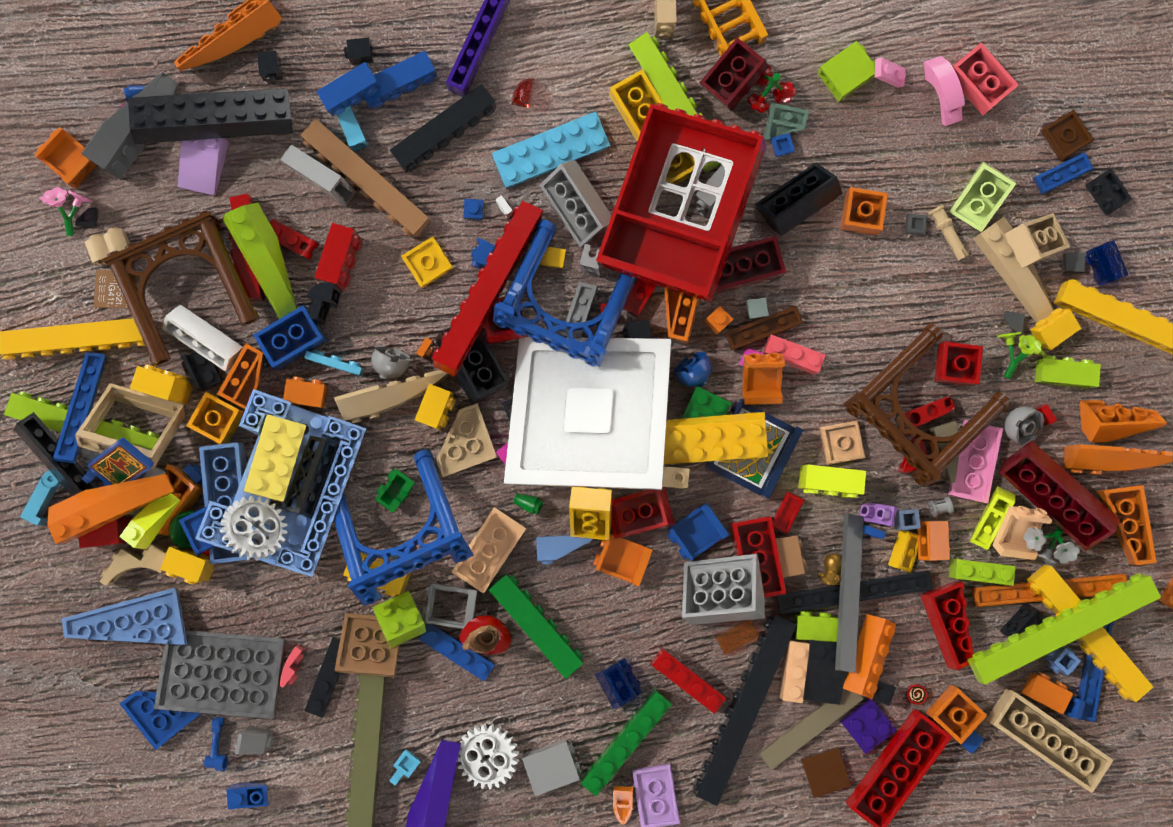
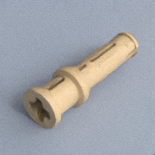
M942 204L928 212V214L934 219L936 228L943 233L957 260H960L969 254L951 225L952 219L948 218Z

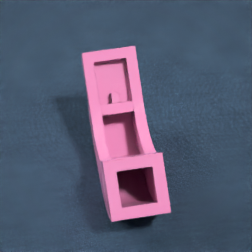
M942 56L923 62L925 80L933 85L939 97L942 124L947 126L962 121V106L965 105L964 95L952 65Z

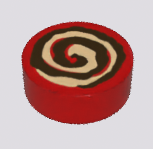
M912 684L906 690V697L911 703L919 705L926 700L927 692L921 685Z

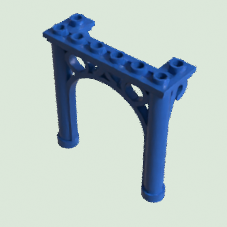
M540 220L536 227L537 232L503 303L499 302V304L496 303L493 322L499 327L512 329L518 335H526L536 343L547 344L555 351L561 350L571 358L584 360L590 366L600 367L606 353L607 344L636 278L621 273L605 309L599 316L590 321L571 323L552 317L538 305L531 287L533 277L557 229L550 221ZM526 291L529 302L519 304ZM526 308H533L536 318L529 320L524 318L520 312ZM540 317L543 319L542 323L546 325L547 330L536 325L540 321ZM599 324L598 329L595 335L593 336V333L590 330V328ZM566 329L569 330L568 339L556 334L558 332H565ZM583 330L588 336V340L586 342L575 340L572 333Z
M421 450L414 455V461L430 502V514L424 527L409 541L397 547L384 550L370 549L360 544L345 493L343 492L334 516V523L351 578L348 587L364 606L373 604L383 598L377 587L384 586L388 582L401 578L416 569H421L431 562L442 559L444 556L450 554L456 564L474 556L473 551L461 532H459L434 464L433 453L430 450ZM436 519H438L440 529L434 527ZM429 534H438L435 541L424 544V540ZM360 552L367 555V558L364 560V563ZM389 557H392L393 560H394V559H397V560L391 562V560L389 559ZM377 558L384 559L381 566L370 569L371 564Z

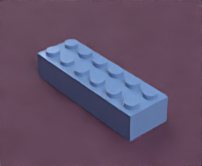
M237 442L199 447L205 507L209 505L210 501L227 507L232 506L247 467L245 444ZM217 546L209 549L210 564L247 560V556L243 555L240 558L238 553H232V551Z

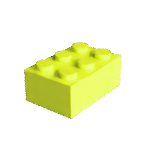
M802 465L800 466L798 489H804L803 493L819 494V491H823L822 495L838 496V493H842L841 497L858 498V495L864 494L866 471Z

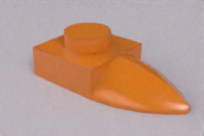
M614 786V814L617 820L624 825L632 814L633 787Z

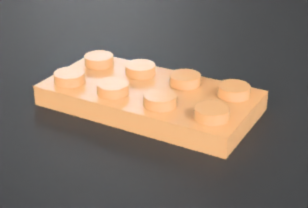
M494 507L469 545L474 556L466 561L457 563L452 573L484 594L527 528Z

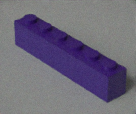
M484 0L447 78L446 86L448 91L462 97L467 95L510 0Z

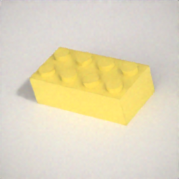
M267 414L245 484L244 493L284 503L306 425Z

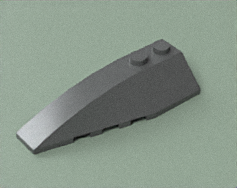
M161 72L144 86L142 91L133 97L173 95L178 83L164 72ZM128 103L117 109L116 113L109 119L107 118L102 122L81 153L120 180L146 144H134L129 126Z

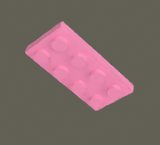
M968 420L963 421L962 427L968 422ZM989 425L959 455L956 481L950 483L948 495L988 503L1003 428Z

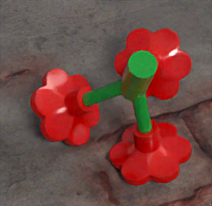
M769 64V68L755 83V85L765 86L770 81L769 86L759 96L753 93L747 99L748 103L751 104V108L760 113H765L769 108V104L766 102V95L772 87H777L773 91V96L778 104L783 102L789 103L796 94L792 82L778 83L781 76L779 73L773 75Z

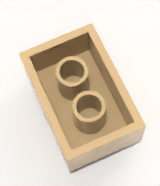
M1054 213L1023 223L1005 233L1007 242L1012 247L1016 260L1022 268L1052 257L1070 247Z

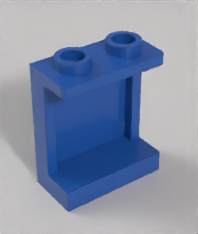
M707 503L702 504L667 529L670 532L667 536L673 544L677 542L681 548L678 552L684 560L688 558L689 561L694 560L696 556L729 535Z

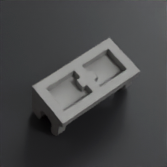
M585 244L580 260L581 270L583 273L601 277L602 266L596 261L599 249L596 251V256H593V253H590L591 246Z

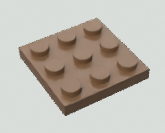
M345 613L335 672L395 678L400 644L391 649L389 648L375 616Z

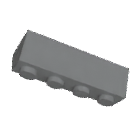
M576 160L561 163L540 184V187L579 247H583L606 232L612 215Z

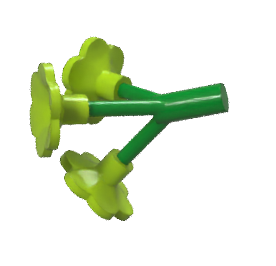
M1022 332L997 335V337L1006 339V345L1009 346L1011 362L1004 377L1011 379L1018 364L1027 356H1031L1033 353L1039 356L1045 355L1041 342L1036 340L1034 336L1021 335L1019 337L1020 342L1018 346L1022 352L1015 359L1013 351L1014 337L1022 334Z

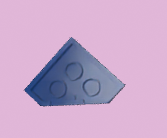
M137 690L122 701L120 705L155 750L202 714L154 709L157 692Z

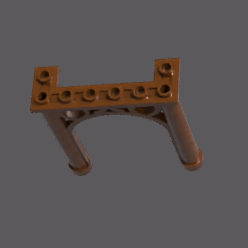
M210 211L199 212L195 218L184 219L175 227H166L161 230V233L148 235L143 238V241L137 244H128L125 246V249L119 252H110L107 254V257L102 259L103 263L111 268L150 355L149 360L152 366L164 364L171 360V357L146 304L145 288L152 273L161 264L172 258L192 255L208 260L216 268L241 325L246 326L260 319L258 312L254 311L224 245L223 237L218 230V227H221L220 223L222 221ZM197 235L199 237V244L195 249L186 248V239ZM179 239L178 243L182 249L169 247L167 244ZM205 243H207L213 258L201 252ZM158 249V253L153 257L154 261L150 256L146 255V253ZM145 258L148 262L145 271L135 272L133 268L134 263ZM135 276L141 277V278H140V281H139L138 289H137L136 284H135V283H137V279H136Z
M932 323L925 326L922 333L864 389L854 394L843 404L846 407V411L855 418L863 414L867 422L874 425L879 430L880 435L893 444V448L907 459L908 464L916 468L910 474L914 477V481L923 487L939 481L941 473L1001 412H1005L1011 406V401L1006 395L996 392L957 433L947 437H937L924 433L906 418L898 402V383L902 375L942 338V331ZM891 384L890 395H881V393ZM880 400L891 403V414L885 413L879 407ZM895 415L897 417L895 419L897 428L889 420ZM904 435L912 438L916 436L918 438L912 444ZM920 441L930 443L932 448L931 455H926L920 449ZM947 442H949V443L938 453L939 448H938V444H937V443H947Z

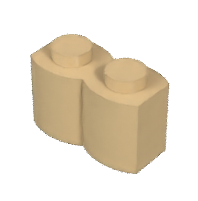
M118 227L107 230V233L104 235H92L89 237V240L85 241L91 261L97 266L105 264L102 259L107 257L108 253L113 251L119 252L125 249L126 245L130 244L126 231Z

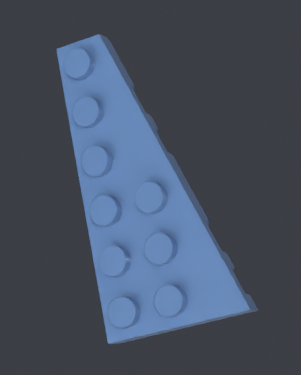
M178 588L168 589L62 618L64 638L188 645Z

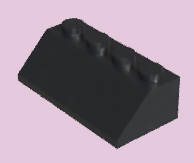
M814 163L758 201L755 206L771 229L782 236L843 193L837 176L818 163Z
M451 327L441 331L435 338L439 348L442 345L441 340L444 333L449 332ZM480 331L456 375L471 405L491 396L510 384Z

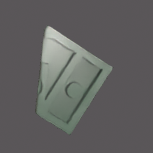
M771 103L764 140L805 130L809 110Z

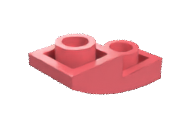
M300 644L293 649L284 665L280 679V686L282 688L288 684L291 686L298 678L296 673L300 669L294 664L298 665L304 657L302 653L305 651V648Z

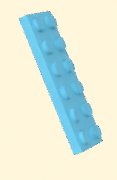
M595 111L492 153V157L504 186L508 189L551 172L561 163L572 160L578 161L610 148V143Z

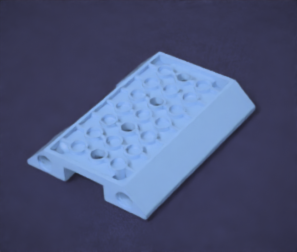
M253 389L239 426L257 434L258 438L233 503L236 500L240 502L242 497H245L247 501L250 496H253L254 501L259 497L244 493V488L267 414L304 424L309 428V432L303 436L295 463L296 467L293 470L285 500L310 435L328 439L339 445L312 519L283 510L284 503L279 508H274L275 511L281 509L282 511L278 515L286 517L282 521V523L288 524L283 529L288 532L283 537L286 540L283 544H280L281 548L275 550L276 552L273 555L268 553L266 559L262 556L258 559L313 577L366 428L332 416L325 417L293 406L289 401ZM319 442L314 443L313 452L317 449ZM311 460L307 463L306 470L310 468ZM304 479L300 481L299 489L303 486ZM261 497V502L264 503L267 498ZM297 497L292 502V508L296 506ZM210 501L195 539L232 551L234 549L233 546L226 547L229 540H222L226 533L220 532L221 528L225 527L220 522L225 519L223 514L228 512V507ZM248 512L251 517L256 518L254 512ZM264 524L266 529L272 530L270 525ZM236 526L238 531L244 532L241 526ZM252 538V542L258 545L256 539Z

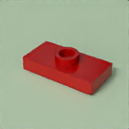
M786 491L772 519L773 528L788 535L805 500Z

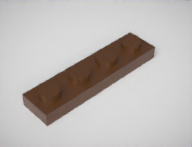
M794 306L727 331L724 334L731 351L767 338L771 334L775 335L799 326L803 322L797 307Z

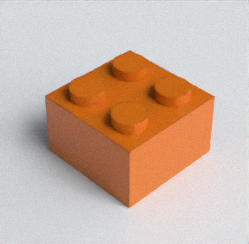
M850 187L845 192L840 230L878 235L883 230L888 193Z
M950 685L925 713L959 744H962L987 716L959 688Z

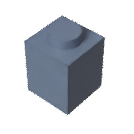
M919 509L897 510L894 517L895 530L920 529Z

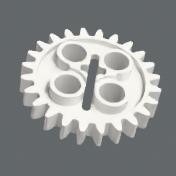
M250 496L248 501L245 497H242L240 502L236 500L233 506L230 505L227 508L228 512L223 514L225 519L220 524L225 527H222L220 532L226 533V535L223 536L222 540H229L226 547L233 546L232 553L239 551L240 558L247 554V560H250L253 555L256 561H258L260 556L266 559L268 553L273 555L276 552L275 550L281 548L280 544H283L286 540L283 537L288 532L283 529L288 524L282 523L286 517L278 515L282 510L278 509L275 511V503L271 506L268 505L269 499L263 503L261 502V496L256 501H254L253 496ZM248 512H254L256 518L251 517ZM264 524L270 525L272 530L266 529ZM236 526H241L244 532L238 531ZM252 538L257 539L260 545L254 544Z
M484 723L481 729L476 725L474 731L469 729L467 731L468 735L464 734L462 736L463 741H460L461 748L459 751L461 756L458 757V762L462 764L459 765L458 769H464L462 776H469L467 782L473 779L474 786L481 783V789H484L486 784H488L489 789H492L494 784L499 788L501 782L506 784L507 778H512V772L517 770L515 764L519 762V759L514 757L518 756L519 751H514L517 744H511L514 737L507 738V730L501 733V726L494 730V724H491L487 729V725ZM486 739H490L493 742V746H488ZM471 750L476 751L478 757H473L471 755ZM497 755L503 756L505 762H500L497 759ZM482 766L487 767L489 769V773H485L482 770Z

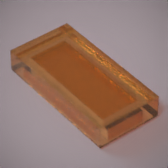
M745 620L715 636L725 655L759 637L750 620Z

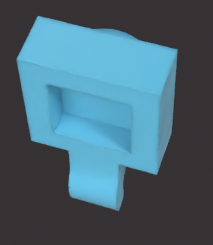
M405 749L393 765L397 771L389 781L396 785L403 775L409 778L421 760Z

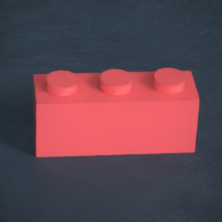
M772 334L767 338L762 352L763 354H783L786 365L813 375L820 372L825 358L823 353Z

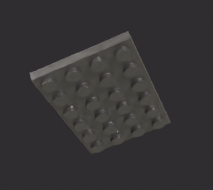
M185 631L188 645L165 644L154 709L268 719L275 718L286 639Z

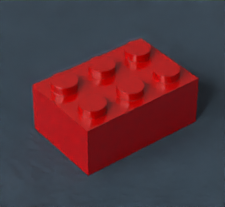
M331 223L314 277L320 283H334L342 291L345 290V287L349 286L351 280L349 274L356 265L355 255L362 245L361 237L355 229Z

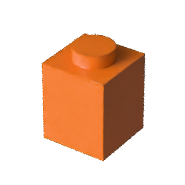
M719 306L705 319L704 323L718 335L732 322L733 318Z

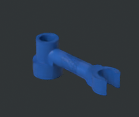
M223 717L212 719L213 739L211 756L207 755L204 760L205 768H215L216 771H225L228 766V756L219 754V742L224 725Z

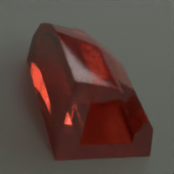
M535 78L524 79L517 84L513 92L511 105L529 108Z

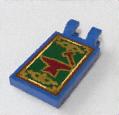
M122 437L90 460L87 464L89 467L88 472L81 479L88 484L97 476L103 481V486L132 481L151 469L154 462Z

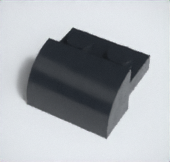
M322 282L313 286L307 294V297L313 301L308 308L309 318L325 325L329 308L337 309L342 290L334 283Z

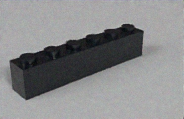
M481 84L390 149V152L405 173L411 172L419 166L420 162L429 160L438 149L442 150L447 147L449 141L461 137L466 129L475 127L484 116L492 115L496 109V103Z
M34 412L15 425L13 430L71 496L84 490L99 487L93 480L87 484L81 479L87 472L77 461L76 463H68L53 459L58 439Z

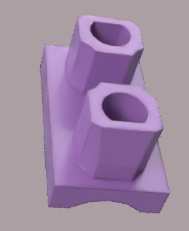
M865 502V505H861L860 516L864 517L866 522L894 527V517L898 508Z

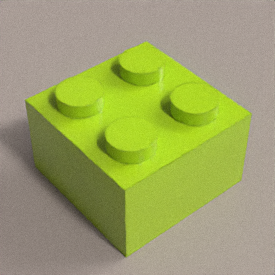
M409 591L372 607L390 649L426 632L425 624Z

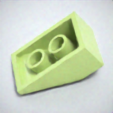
M982 162L949 212L982 232L1014 188L1016 182L987 163Z

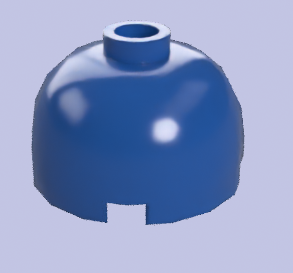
M704 351L694 353V358L690 360L686 357L673 369V374L682 385L686 387H702L708 382L707 379L712 372V364Z

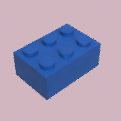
M304 305L253 334L271 367L276 370H280L302 357L306 351L310 352L327 342L317 322L309 318L308 308Z

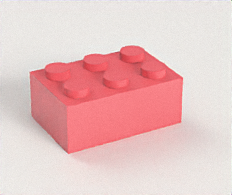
M982 43L953 66L960 81L963 94L982 116L1018 86V83Z

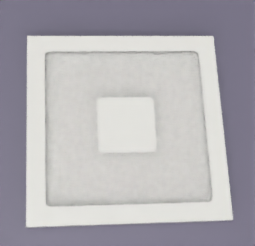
M530 337L520 338L504 484L662 490L671 339L610 338L601 366L593 367L586 364L584 360L569 357L567 353L561 350L555 351L547 344L536 343ZM574 338L575 340H578L580 342H586L588 340V338H581V340Z

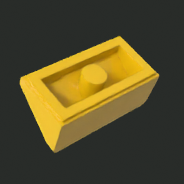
M899 530L888 563L889 566L911 573L918 553L917 534L906 530Z

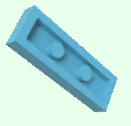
M314 349L313 352L306 351L304 358L309 361L363 377L365 370L360 367V363L349 361L348 364L342 362L343 358L334 355L328 358L324 356V352Z

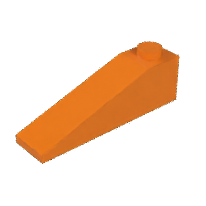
M1081 400L1079 403L1081 430L1091 443L1110 442L1160 428L1167 424L1156 410L1139 407L1127 409L1122 407V404L1117 403L1114 406L1105 405L1104 401Z

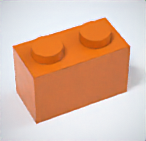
M293 376V380L286 379L283 400L295 405L325 409L329 386L324 385V381L312 379L311 383L304 382L305 378Z
M920 521L921 528L917 529L918 560H950L948 521Z
M1031 672L1021 693L1058 713L1064 714L1073 696V693L1067 690L1068 686L1058 681L1056 684L1049 681L1051 677L1041 672L1038 675Z

